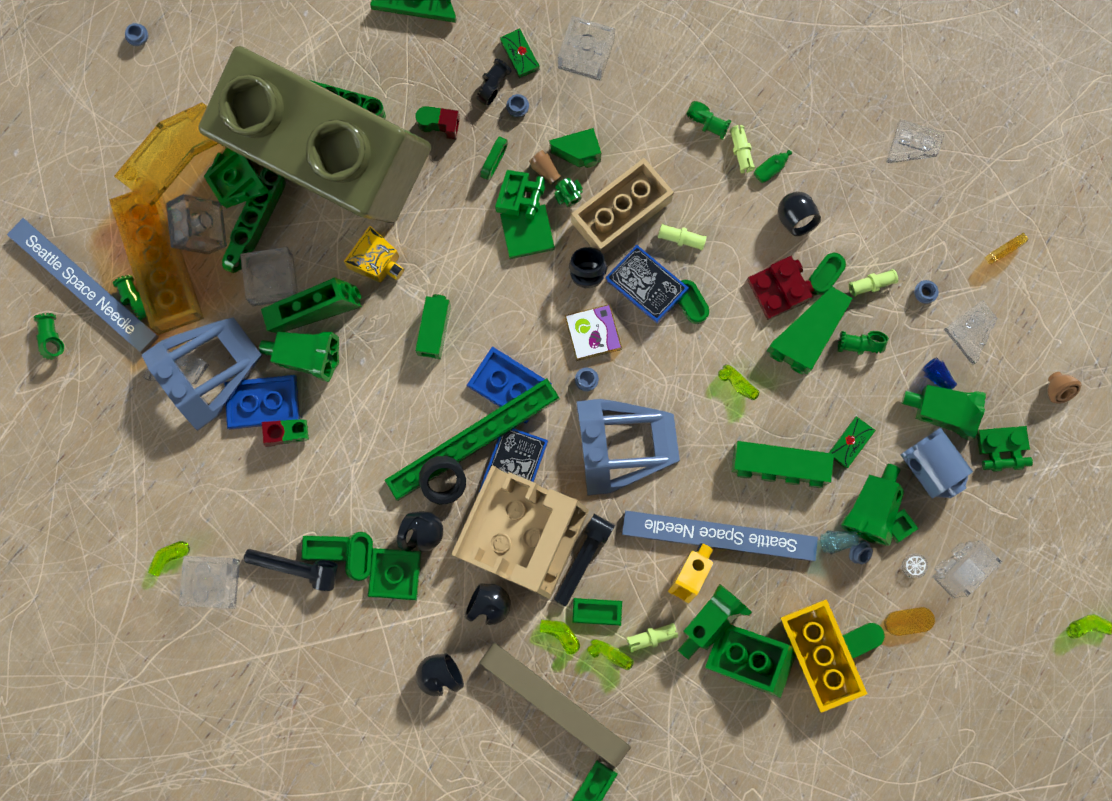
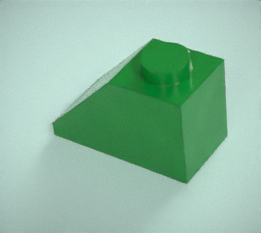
M594 128L549 140L551 154L579 168L583 166L590 168L601 162L602 153Z

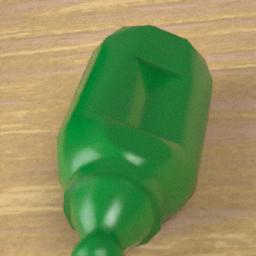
M788 150L787 153L775 154L755 169L753 172L755 177L761 183L769 181L783 170L789 156L792 155V151Z

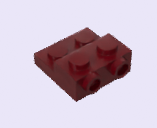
M792 255L771 264L769 268L747 278L767 320L803 305L813 297L811 294L814 292L813 286L809 280L805 281L801 275L803 267L798 259H793Z

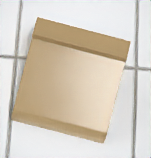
M491 466L451 555L551 599L589 510L574 498L552 489L547 490L532 481L510 472H503L497 467Z

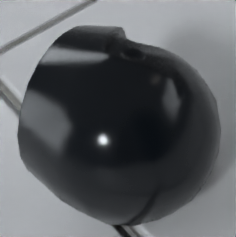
M789 193L779 203L778 217L793 236L805 235L814 230L821 222L819 210L807 193ZM814 215L807 225L794 228L802 219Z
M583 247L576 250L572 254L569 263L571 278L577 286L582 288L598 286L607 272V264L602 252L592 247Z
M419 511L408 513L402 520L398 530V547L404 551H411L418 545L421 552L434 549L443 538L444 528L441 520L431 512ZM413 529L412 536L406 544L407 533Z
M480 583L469 601L464 618L472 622L479 615L484 614L486 615V625H495L502 622L508 616L511 608V600L508 593L499 585Z
M447 653L428 656L417 667V684L427 695L442 696L443 686L454 692H458L464 687L461 672L455 661Z

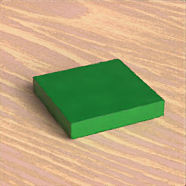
M545 204L540 205L533 219L525 217L526 209H520L519 216L500 213L509 259L555 250Z
M372 548L368 597L417 601L422 552Z

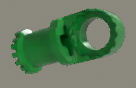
M692 101L686 112L690 120L693 118V121L704 125L703 132L709 131L720 136V139H724L731 120L725 121L714 116V113L710 112V109L705 104L698 101Z
M133 275L121 276L122 278L118 277V279L113 281L114 287L118 288L122 297L120 299L122 305L131 304L132 309L136 310L134 313H137L136 316H139V320L152 315V310L147 300L140 292H137L134 286Z
M52 313L35 315L33 318L37 322L38 335H36V340L38 341V351L46 360H53L64 351V344L59 339V334L55 330L54 320H56V315ZM51 342L55 344L57 353L48 352L46 343Z
M841 331L839 335V340L841 341H838L840 344H838L837 350L838 352L843 350L857 352L858 355H862L864 351L876 352V354L878 352L883 353L886 350L889 338L886 334L879 331H870L868 335L861 334L860 336L846 334L845 331Z

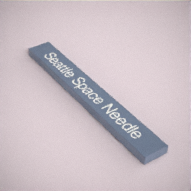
M24 218L7 234L140 353L143 354L159 337Z
M626 510L622 535L697 546L703 543L712 548L816 561L818 537Z

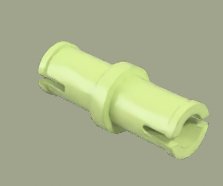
M737 125L730 129L734 143L733 152L734 155H737L740 172L745 173L746 169V173H749L755 169L750 153L752 147L747 141L744 126L740 125L739 129Z
M661 224L658 238L676 242L678 246L687 245L703 250L707 238L706 236L688 232L686 228L678 229Z
M893 269L877 275L872 273L867 278L849 282V291L854 297L869 291L877 292L882 287L897 284L898 275Z
M671 623L656 629L651 627L647 629V632L626 638L632 653L649 646L654 648L658 646V643L678 638V633L675 632L677 630L675 624Z

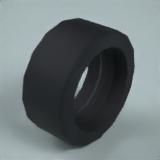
M437 456L429 459L422 466L419 472V484L424 496L430 502L438 505L449 504L462 496L466 488V476L461 465L455 459L448 456ZM441 468L453 470L457 478L455 485L445 492H436L430 488L428 480L434 471Z

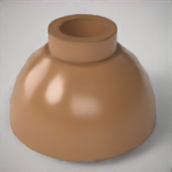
M1055 372L1048 378L1050 382L1048 385L1049 399L1052 403H1065L1073 399L1080 392L1082 384L1074 376Z

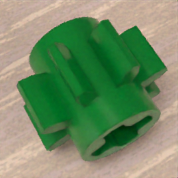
M566 178L555 186L557 191L554 192V197L559 205L565 202L567 207H571L582 199L580 194L583 193V188L578 180L572 182L570 178Z

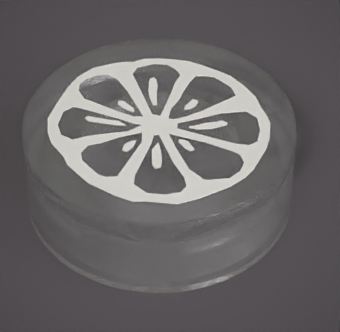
M910 554L903 559L902 570L910 578H920L926 574L928 562L920 554Z

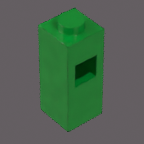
M433 294L432 297L426 296L415 350L418 356L441 360L451 310L450 300L446 299L443 295Z

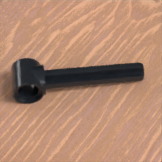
M595 513L593 514L584 531L587 538L554 598L557 603L563 606L568 605L600 543L606 544L615 524Z
M247 549L244 554L245 563L309 579V583L316 590L332 591L334 589L338 568L335 562L319 560L311 565L253 549Z

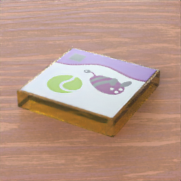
M610 304L565 315L576 362L622 350Z

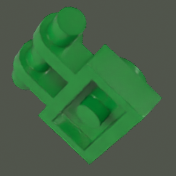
M507 170L495 205L496 212L519 216L520 209H526L525 217L533 219L540 207V196L544 194L545 179L538 176L536 181L533 182L529 181V173ZM526 192L532 193L530 199L524 198Z
M1027 426L978 430L979 455L989 454L990 460L982 461L983 470H992L993 472L1002 471V469L1006 468L1023 470L1024 467L1033 465L1032 457H1022L1021 451L1030 450ZM1010 452L1011 459H1001L999 453Z

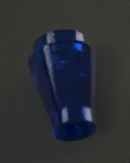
M935 357L922 368L925 372L924 376L939 387L952 390L957 386L943 360Z

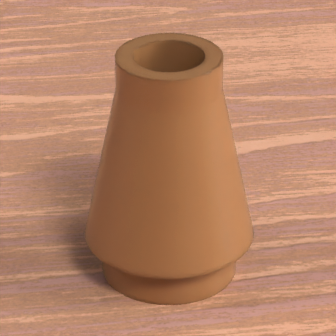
M541 150L529 160V163L532 165L531 168L550 185H553L561 178L549 153L546 154L544 150Z

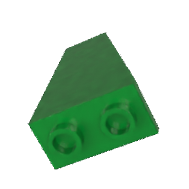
M334 277L261 309L267 331L277 334V332H287L362 307L359 300L361 299V294L355 285Z
M831 287L770 344L767 349L770 357L778 362L784 361L791 365V369L799 374L805 373L808 375L853 298Z

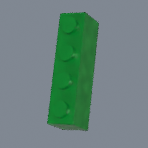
M737 441L734 444L731 472L737 473V477L749 479L754 475L761 476L763 481L775 482L777 478L784 479L786 484L800 485V482L809 483V487L824 488V485H828L832 480L834 454Z

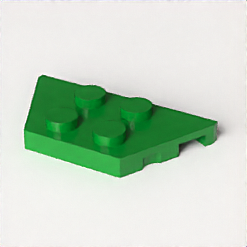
M372 0L370 3L371 10L456 23V15L451 0Z
M227 147L223 154L217 153L212 166L209 167L204 175L216 198L226 209L269 192L249 159Z

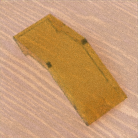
M201 102L160 121L114 177L153 207L194 156L219 144L202 135L198 129L207 106Z

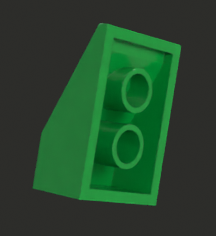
M730 624L714 642L705 668L759 691L781 698L796 654L793 647L788 644Z

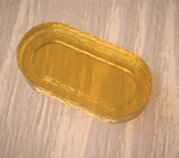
M1025 233L1018 235L988 254L985 260L989 265L994 264L1027 243L1028 237Z
M925 607L893 611L884 620L885 629L894 636L927 632L935 624L934 614Z

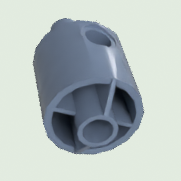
M941 427L900 454L932 499L934 497L951 499L966 489L968 475L973 472Z

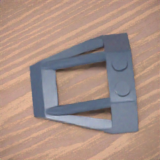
M233 317L164 339L143 353L142 357L149 371L177 409L198 431L218 417L223 406L229 398H232L237 387L243 379H246L262 355ZM218 336L237 363L197 388H194L175 361ZM187 342L186 344L180 346L174 351L169 352V349ZM235 376L210 405L202 397L205 393Z
M605 399L576 401L585 465L587 496L613 493L622 487L680 461L674 414ZM602 410L631 414L603 416ZM651 424L655 457L609 460L605 425ZM646 467L610 480V469Z

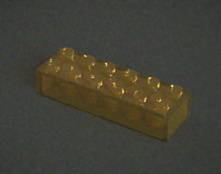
M152 184L109 199L150 328L160 335L204 319L162 192Z

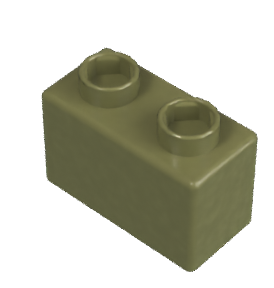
M237 46L233 49L198 126L199 132L207 138L355 215L387 223L397 221L431 151V144L427 140L242 46Z

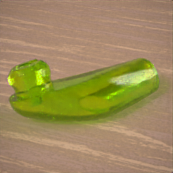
M724 365L723 369L718 371L720 380L724 382L729 380L733 388L740 395L750 400L758 398L759 390L747 381L734 367Z
M178 541L157 550L148 573L159 577L169 561L188 555L190 551L188 543Z
M1095 614L1075 620L1066 628V634L1072 639L1080 638L1090 631L1107 635L1112 634V622Z
M541 620L540 632L556 637L569 655L579 651L580 642L567 624L562 621Z
M597 639L590 641L591 645L587 648V652L592 657L596 658L601 653L608 661L625 670L632 668L634 660L614 646Z

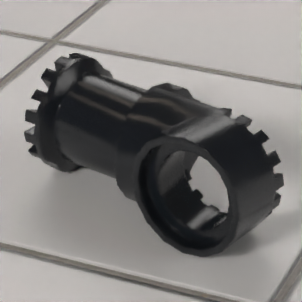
M495 59L494 65L488 73L482 75L485 84L481 87L482 90L479 89L480 94L477 93L479 96H476V99L486 106H489L496 98L500 82L503 78L512 72L508 65L505 66V62L503 64V60Z

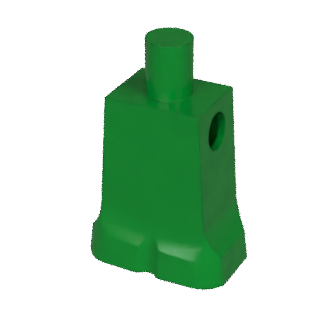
M277 332L275 342L267 340L260 342L259 352L271 355L270 362L279 367L312 374L319 380L329 382L335 368L339 365V336L333 332H322L315 335Z
M927 385L921 394L905 390L901 404L918 408L915 419L951 430L961 438L972 441L977 435L985 412L986 392L975 391L967 393Z
M888 463L881 478L869 474L852 510L841 523V527L846 532L873 544L890 546L893 537L892 528L905 492L900 484L896 482L901 470L898 466Z
M719 584L712 598L683 631L689 637L678 651L689 660L700 647L708 650L737 617L750 616L752 611L729 590Z

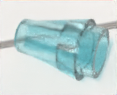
M827 530L820 537L824 553L829 552L831 555L859 545V537L856 531Z

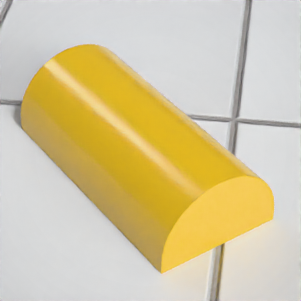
M827 599L780 617L820 713L867 695V691Z

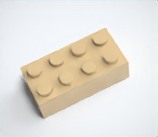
M643 158L571 213V223L592 248L598 249L604 255L671 203L674 192L648 161Z

